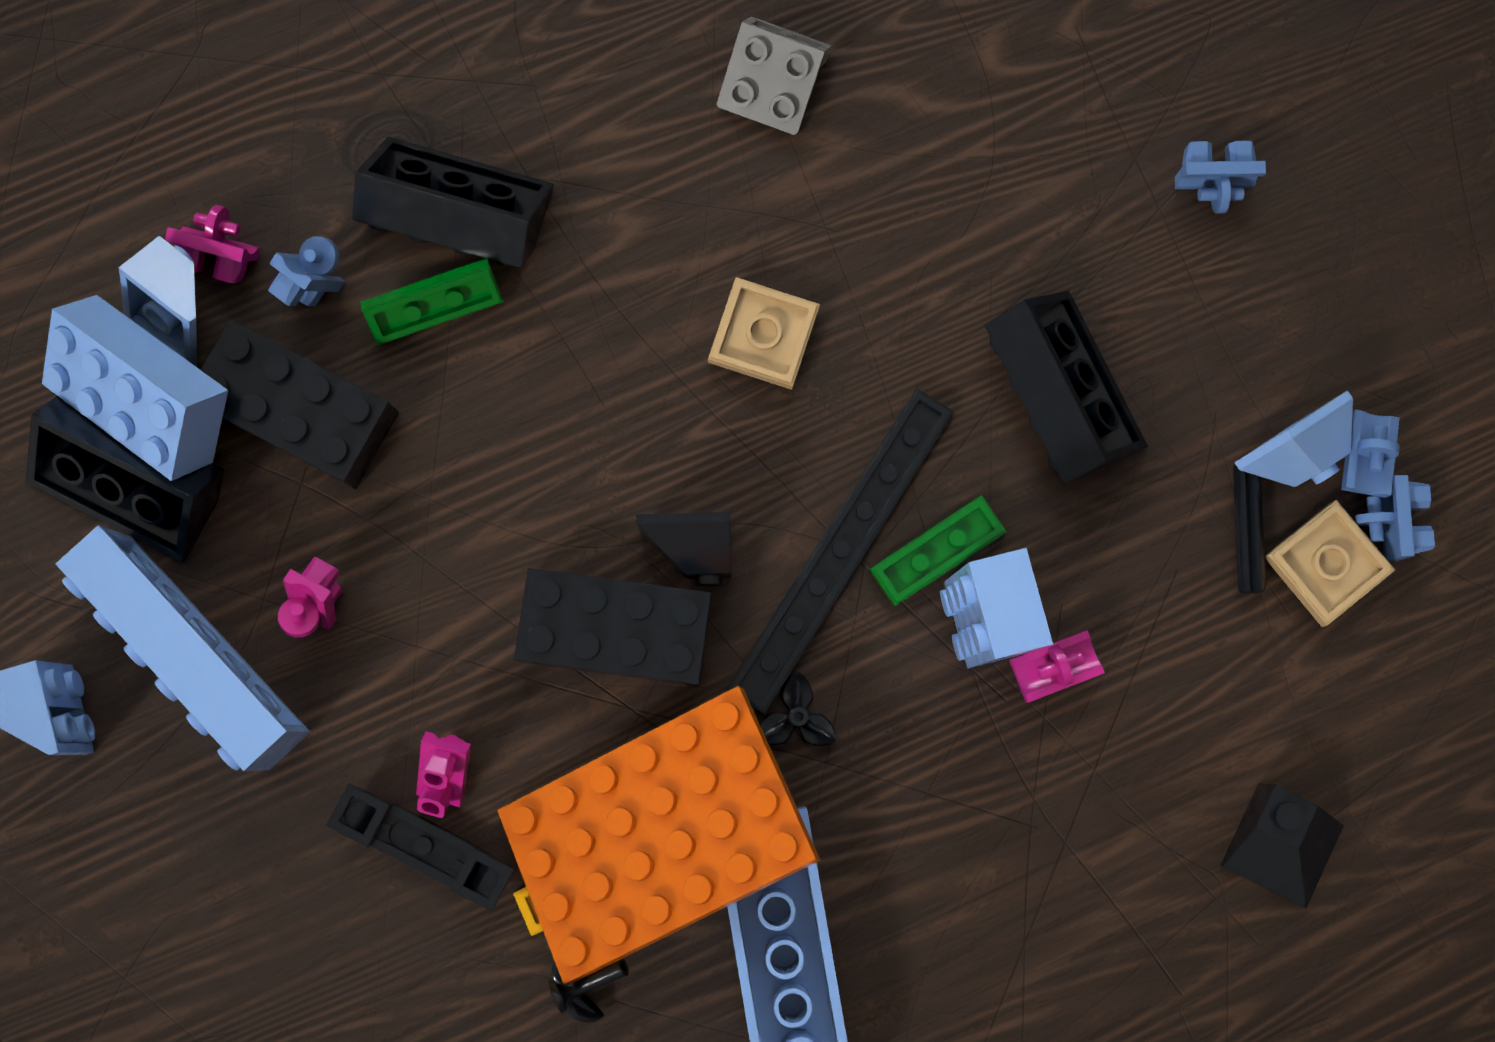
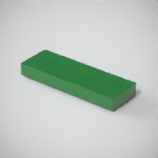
M485 258L361 301L360 305L377 345H381L502 303L503 298L489 261Z
M981 495L870 568L869 571L892 605L896 607L1004 535L1007 531Z

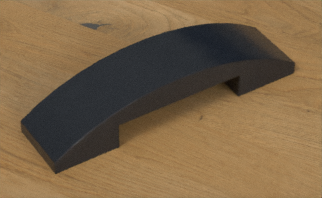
M350 783L347 785L326 824L327 827L366 847L372 846L451 887V891L491 912L515 869L449 830Z

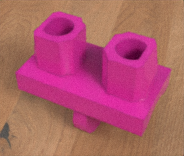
M220 205L213 206L208 215L198 212L195 214L193 224L205 228L204 231L183 226L180 230L168 227L166 231L165 241L175 243L174 246L183 248L190 255L194 262V272H202L205 253L217 255L213 278L228 283L242 282L248 262L257 261L260 253V247L225 238L226 234L238 237L241 225L230 222L228 208Z
M314 557L302 575L290 569L283 579L288 600L281 605L278 612V622L282 631L295 638L305 637L317 629L319 622H321L322 627L330 631L337 621L334 603L342 593L341 586L336 582L339 577L337 568Z
M1088 630L1057 641L1053 645L1009 660L1026 703L1105 673L1094 651Z
M425 732L420 746L416 795L419 796L417 810L419 812L443 818L449 804L457 807L461 806L465 797L471 752L470 743H466L452 734L439 739L434 733Z

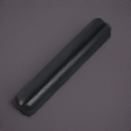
M1235 464L1233 476L1238 590L1244 594H1258L1266 589L1261 477L1241 471Z

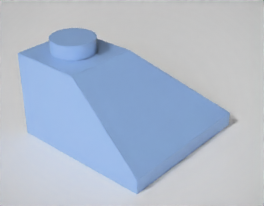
M158 236L119 267L124 315L191 364L198 366L194 262L183 248L179 246L173 247L162 237Z
M1347 390L1236 461V466L1241 471L1292 487H1296L1311 478L1316 485L1340 471L1336 462L1351 453L1352 396Z

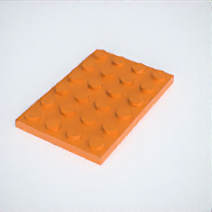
M740 686L713 698L497 810L563 984H572L820 861L745 690Z

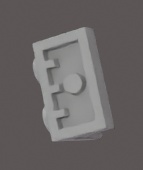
M752 16L741 23L718 97L717 106L796 135L800 130L820 67L826 63L832 45Z

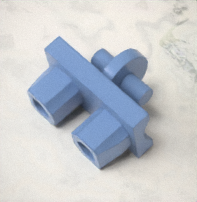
M1208 141L1190 142L1184 149L1182 168L1175 176V189H1198V201H1211L1213 212L1215 214H1224L1229 208L1230 201H1242L1244 199V188H1253L1258 176L1266 174V162L1256 161L1252 141L1229 143L1225 147V161L1215 162L1212 161V143Z
M314 236L302 244L299 255L276 252L269 264L280 272L268 291L288 306H296L300 301L309 307H315L324 292H340L346 281L340 277L328 275L336 269L339 262L337 246L328 238Z
M1356 409L1352 411L1351 453L1345 456L1341 490L1382 498L1391 496L1395 457H1398L1400 445L1397 443L1400 417L1378 416Z
M1394 475L1391 496L1387 498L1367 497L1368 513L1354 516L1358 526H1369L1370 540L1372 542H1382L1383 556L1387 561H1399L1410 558L1417 553L1432 550L1435 547L1434 530L1432 527L1412 526L1411 510H1425L1430 507V485L1409 482L1408 475Z

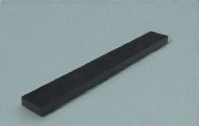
M915 389L727 687V691L737 686L744 688L751 706L763 714L766 713L954 413L953 410L921 390Z

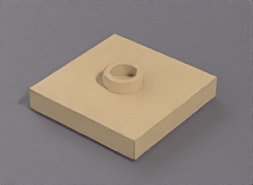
M736 277L708 357V363L792 390L820 304Z
M1337 500L1330 502L1264 556L1321 627L1328 626L1395 571Z

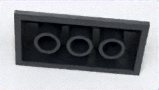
M387 137L355 172L352 220L368 224L376 230H390L410 236V238L417 242H432L446 246L459 254H474L488 258L501 266L522 268L535 249L551 199L554 183Z
M1070 291L1025 299L984 325L990 336L991 347L1001 358L1010 376V385L1014 392L1020 396L1029 414L1030 425L1034 432L1040 436L1049 454L1050 465L1054 472L1060 476L1063 484L1086 477L1148 447Z
M59 396L54 397L31 415L26 472L27 484L180 562H183L188 557L218 503L224 472L223 468L211 463L170 481Z

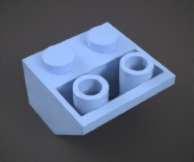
M34 660L0 671V728L48 755H87L94 752L92 741L95 739V728L89 715L84 712L81 696L84 695V684L80 674L73 669V665Z

